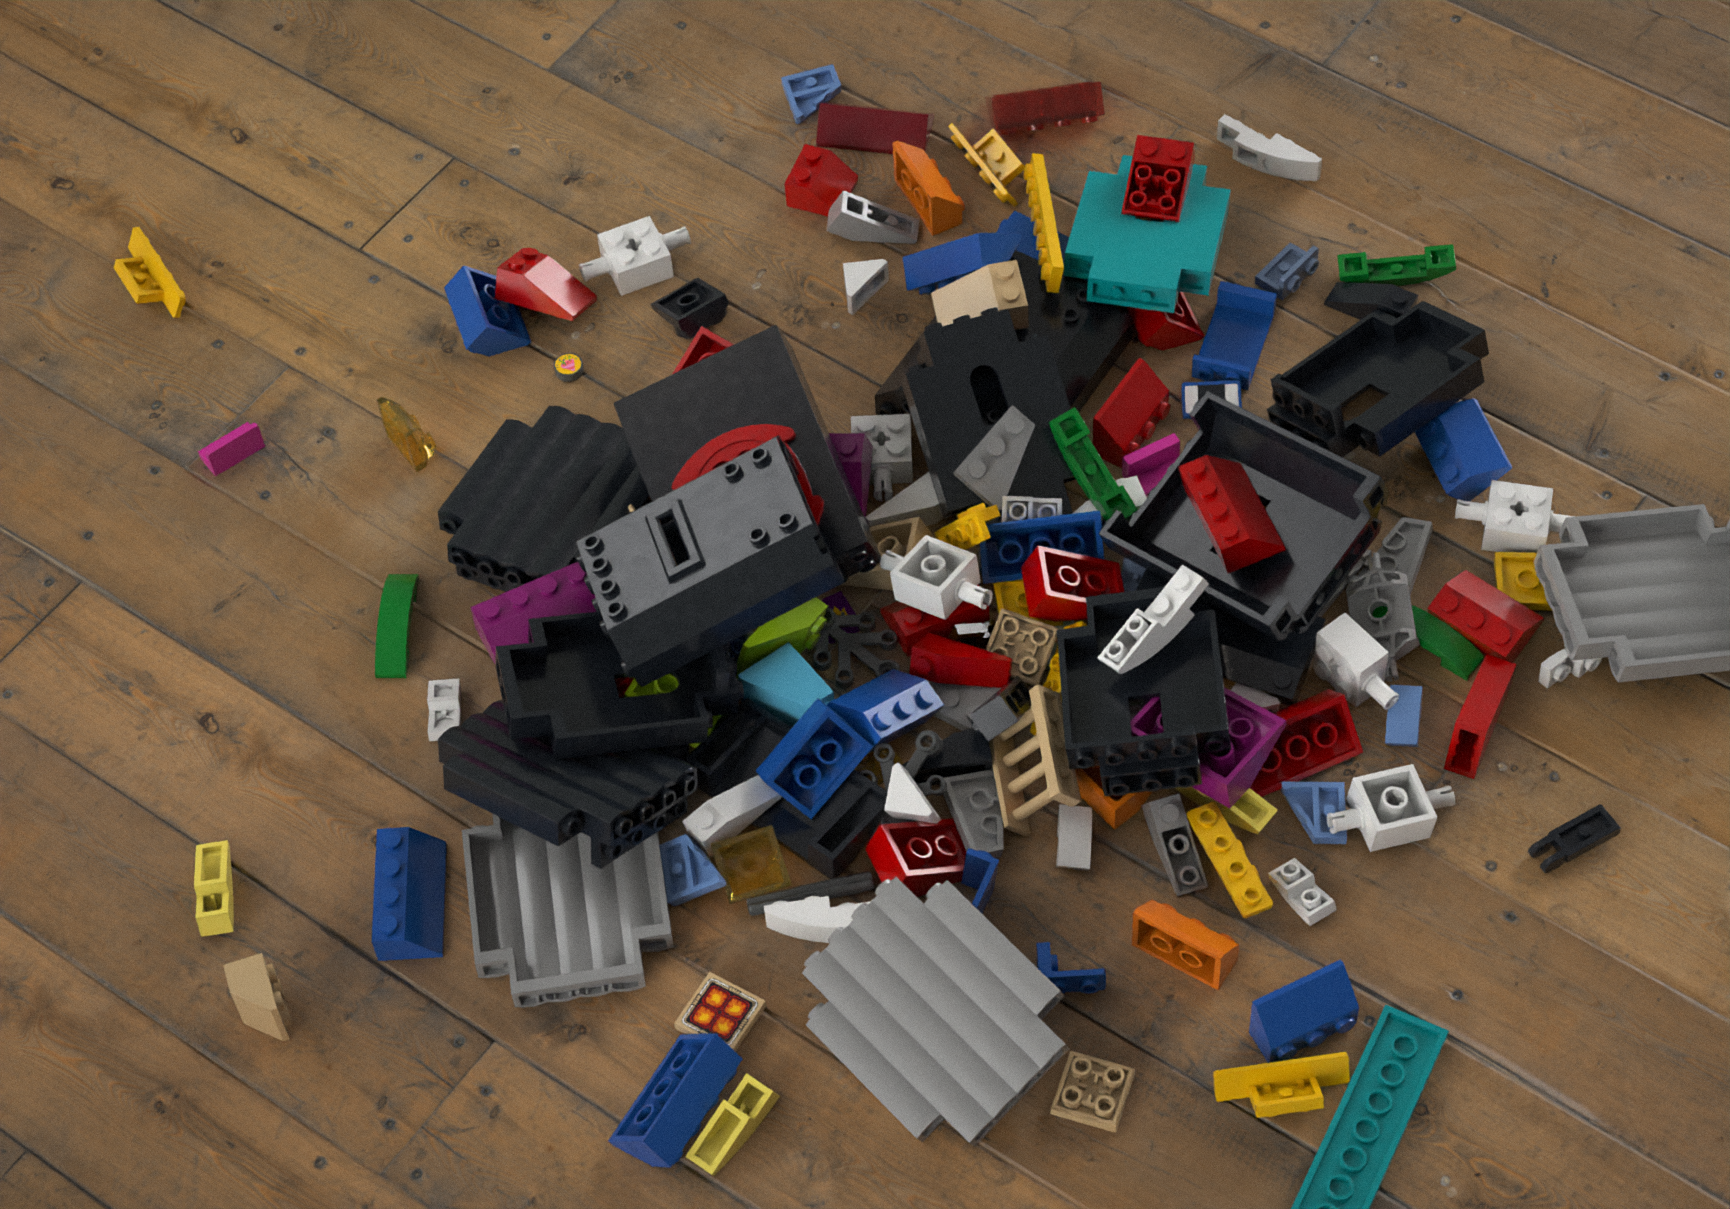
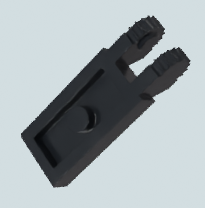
M1599 804L1550 831L1547 836L1533 843L1528 853L1531 857L1536 858L1546 853L1553 846L1557 852L1546 858L1540 865L1544 873H1549L1559 868L1564 862L1567 863L1620 834L1621 827L1603 805Z

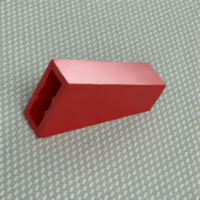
M1486 654L1455 722L1444 765L1445 770L1475 779L1511 688L1517 664Z

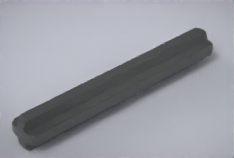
M861 872L747 898V908L749 914L755 916L765 913V905H771L777 901H799L810 896H829V899L872 890L874 889V881L871 872Z

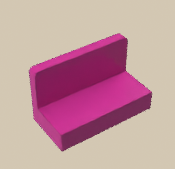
M246 422L199 450L198 453L200 459L216 477L264 448L265 444L259 426L256 423L249 424Z
M1173 433L1124 456L1122 476L1124 478L1137 476L1146 497H1148L1150 491L1164 477L1168 467L1180 456V440Z

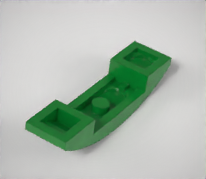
M1453 244L1424 247V254L1378 259H1367L1366 252L1337 255L1339 278L1343 282L1405 286L1430 281L1456 270Z
M1076 407L1051 420L1049 424L1068 467L1094 507L1100 511L1103 518L1107 521L1116 510L1122 512L1125 518L1133 515L1138 509L1124 486L1121 485L1119 487L1089 439L1088 435L1091 432Z
M388 574L386 578L377 623L375 649L376 678H407L410 654L408 640L413 602H416L418 574Z
M1412 605L1416 635L1420 642L1419 646L1440 657V666L1467 681L1482 663L1484 656L1472 643L1448 624ZM1385 606L1377 607L1373 611L1372 616L1381 618L1386 615L1388 608Z

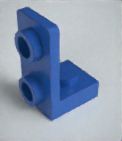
M1050 942L1036 943L1037 968L1063 994L1065 992L1079 991L1085 994H1092L1106 989L1105 969L1058 971L1057 954L1051 955Z

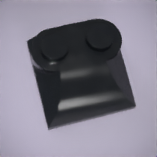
M697 277L651 303V307L662 318L673 325L677 336L691 339L696 336L701 326L707 328L722 322L727 314L726 308L729 302L725 293Z

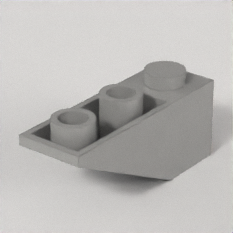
M1178 793L1141 805L1151 838L1176 896L1208 887L1180 794Z

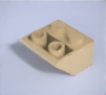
M260 953L223 965L231 996L243 1023L281 1041L289 1040L287 1027L292 1026V1021L288 1008L284 1004L283 988L280 980L277 978L273 963L267 965L263 954Z

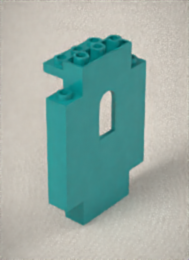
M1123 155L1117 174L1088 172L1065 251L1064 276L1088 279L1087 301L1174 313L1179 292L1209 296L1229 213L1231 189L1205 186L1207 166L1193 164L1190 184L1179 222L1169 220L1156 222L1135 219L1136 216L1121 213L1133 156Z

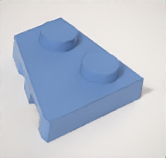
M833 64L781 77V85L796 125L802 123L819 109L820 103L829 102L841 92V83Z
M1282 781L1281 793L1313 844H1346L1347 830L1332 834L1327 825L1328 813L1346 810L1344 782Z
M684 834L659 845L667 903L670 905L678 906L726 886L725 879L693 837Z

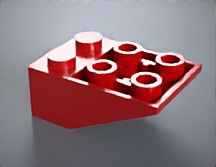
M1137 135L1121 213L1179 222L1195 159L1194 142Z

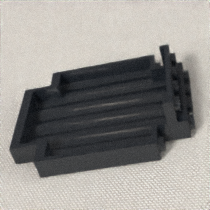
M548 406L533 428L519 420H505L438 510L440 530L454 534L447 543L449 562L456 565L457 575L467 580L488 585L493 589L507 592L578 562L576 556L580 552L576 541L629 514L628 505L631 504L635 509H638L652 502L622 427L613 423H601L589 415L574 414L561 406Z
M502 700L493 702L483 713L471 715L461 726L449 728L438 738L439 762L444 764L443 779L445 790L558 847L580 832L590 836L591 864L600 869L687 813V796L697 791V767L687 763L689 759V744L554 760L549 735L510 739Z

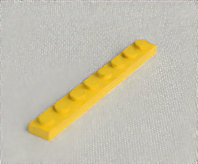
M1032 153L1030 164H1025L1024 180H1027L1026 194H1029L1028 206L1032 208L1031 222H1034L1033 235L1037 236L1038 264L1042 265L1041 280H1045L1047 292L1059 293L1064 265L1043 154Z

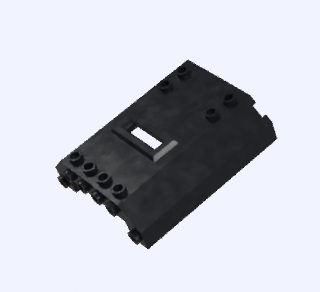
M1015 250L1009 261L1017 260L1028 303L1029 319L1028 328L1015 330L1018 341L1020 342V338L1030 334H1037V337L1048 336L1070 408L1076 407L1077 411L1080 412L1132 340L1133 319L1127 312L1121 313L1115 305L1087 301L1088 281L1081 278L1064 276V271L1059 293L1047 292L1045 280H1041L1042 265L1038 264L1037 259ZM936 316L929 325L937 323ZM918 339L875 394V411L877 415L903 414V409L911 414L900 380L907 373L908 368L918 365L916 357L921 351ZM977 367L970 375V383L983 424L988 426L997 423L1007 412L1008 408L996 373L989 367Z
M1207 391L1201 400L1195 403L1193 410L1189 414L1198 428V432L1187 442L1183 452L1176 461L1168 467L1166 474L1157 486L1150 491L1148 498L1142 506L1133 513L1129 523L1122 512L1116 510L1112 517L1104 523L1099 535L1110 550L1167 581H1170L1180 567L1184 565L1202 576L1209 583L1199 596L1200 599L1270 637L1281 641L1286 639L1290 632L1295 631L1300 634L1308 630L1380 533L1382 521L1377 518L1381 504H1387L1389 491L1381 476ZM1205 455L1241 463L1260 501L1266 507L1265 510L1286 550L1227 574L1185 491L1178 466Z
M780 435L576 541L580 552L576 556L582 570L588 574V576L584 577V581L589 591L596 597L592 599V604L598 615L603 617V620L599 622L605 636L608 639L611 638L623 659L621 666L629 679L634 677L641 687L845 582L835 557L822 538L798 481L797 475H799V471ZM673 519L689 560L678 566L662 528V525Z

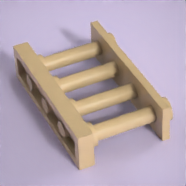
M1039 684L1029 690L1032 704L1031 709L1026 711L1018 722L989 741L1004 828L1026 837L1031 834L1028 816L1051 801L1055 800L1070 807H1074L1081 802L1076 771L1069 768L1065 749L1063 708L1060 693ZM1035 721L1036 735L1015 749L1012 736ZM1040 748L1042 762L1020 776L1018 762ZM1045 775L1047 789L1025 803L1023 789Z

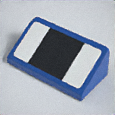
M1239 380L1184 382L1181 384L1183 419H1192L1189 414L1193 410L1195 403L1201 400L1207 391L1242 408L1241 383Z

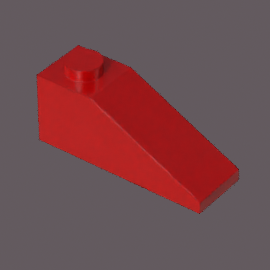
M928 632L912 646L909 674L936 683L1002 688L1010 681L1013 658Z

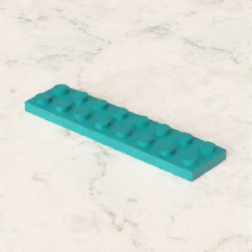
M1385 1005L1291 1209H1371L1445 1044L1449 1030Z

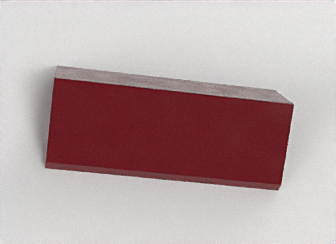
M829 102L820 103L816 146L893 154L892 142L898 140L923 149L926 152L934 113Z

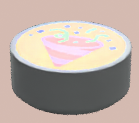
M565 353L558 356L554 361L555 375L562 381H575L583 374V362L577 354Z

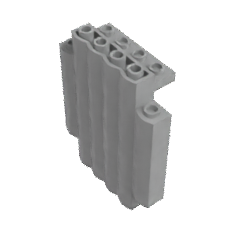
M1704 504L1566 517L1559 532L1561 543L1540 545L1534 559L1535 571L1540 583L1543 585L1547 603L1553 610L1556 626L1563 636L1566 652L1572 661L1608 657L1611 672L1617 682L1730 671V519L1726 527L1715 528L1714 520L1709 516Z
M494 814V825H477L471 829L462 830L475 967L479 978H496L509 974L511 995L515 1007H534L547 1002H566L579 997H598L611 992H628L646 987L642 952H659L674 947L658 832L600 869L591 864V837L581 832L558 847Z
M897 877L891 881L887 879L877 887L875 891L877 896L868 905L866 903L861 904L851 916L853 920L846 928L839 927L828 938L830 944L821 953L819 951L814 952L805 961L804 965L806 968L802 974L829 1000L826 1004H817L808 1014L810 1020L806 1023V1026L916 1139L923 1142L946 1119L975 1147L1070 1049L1042 1021L1065 995L948 880L943 884L940 882L936 883L927 892L926 897L928 899L923 904Z

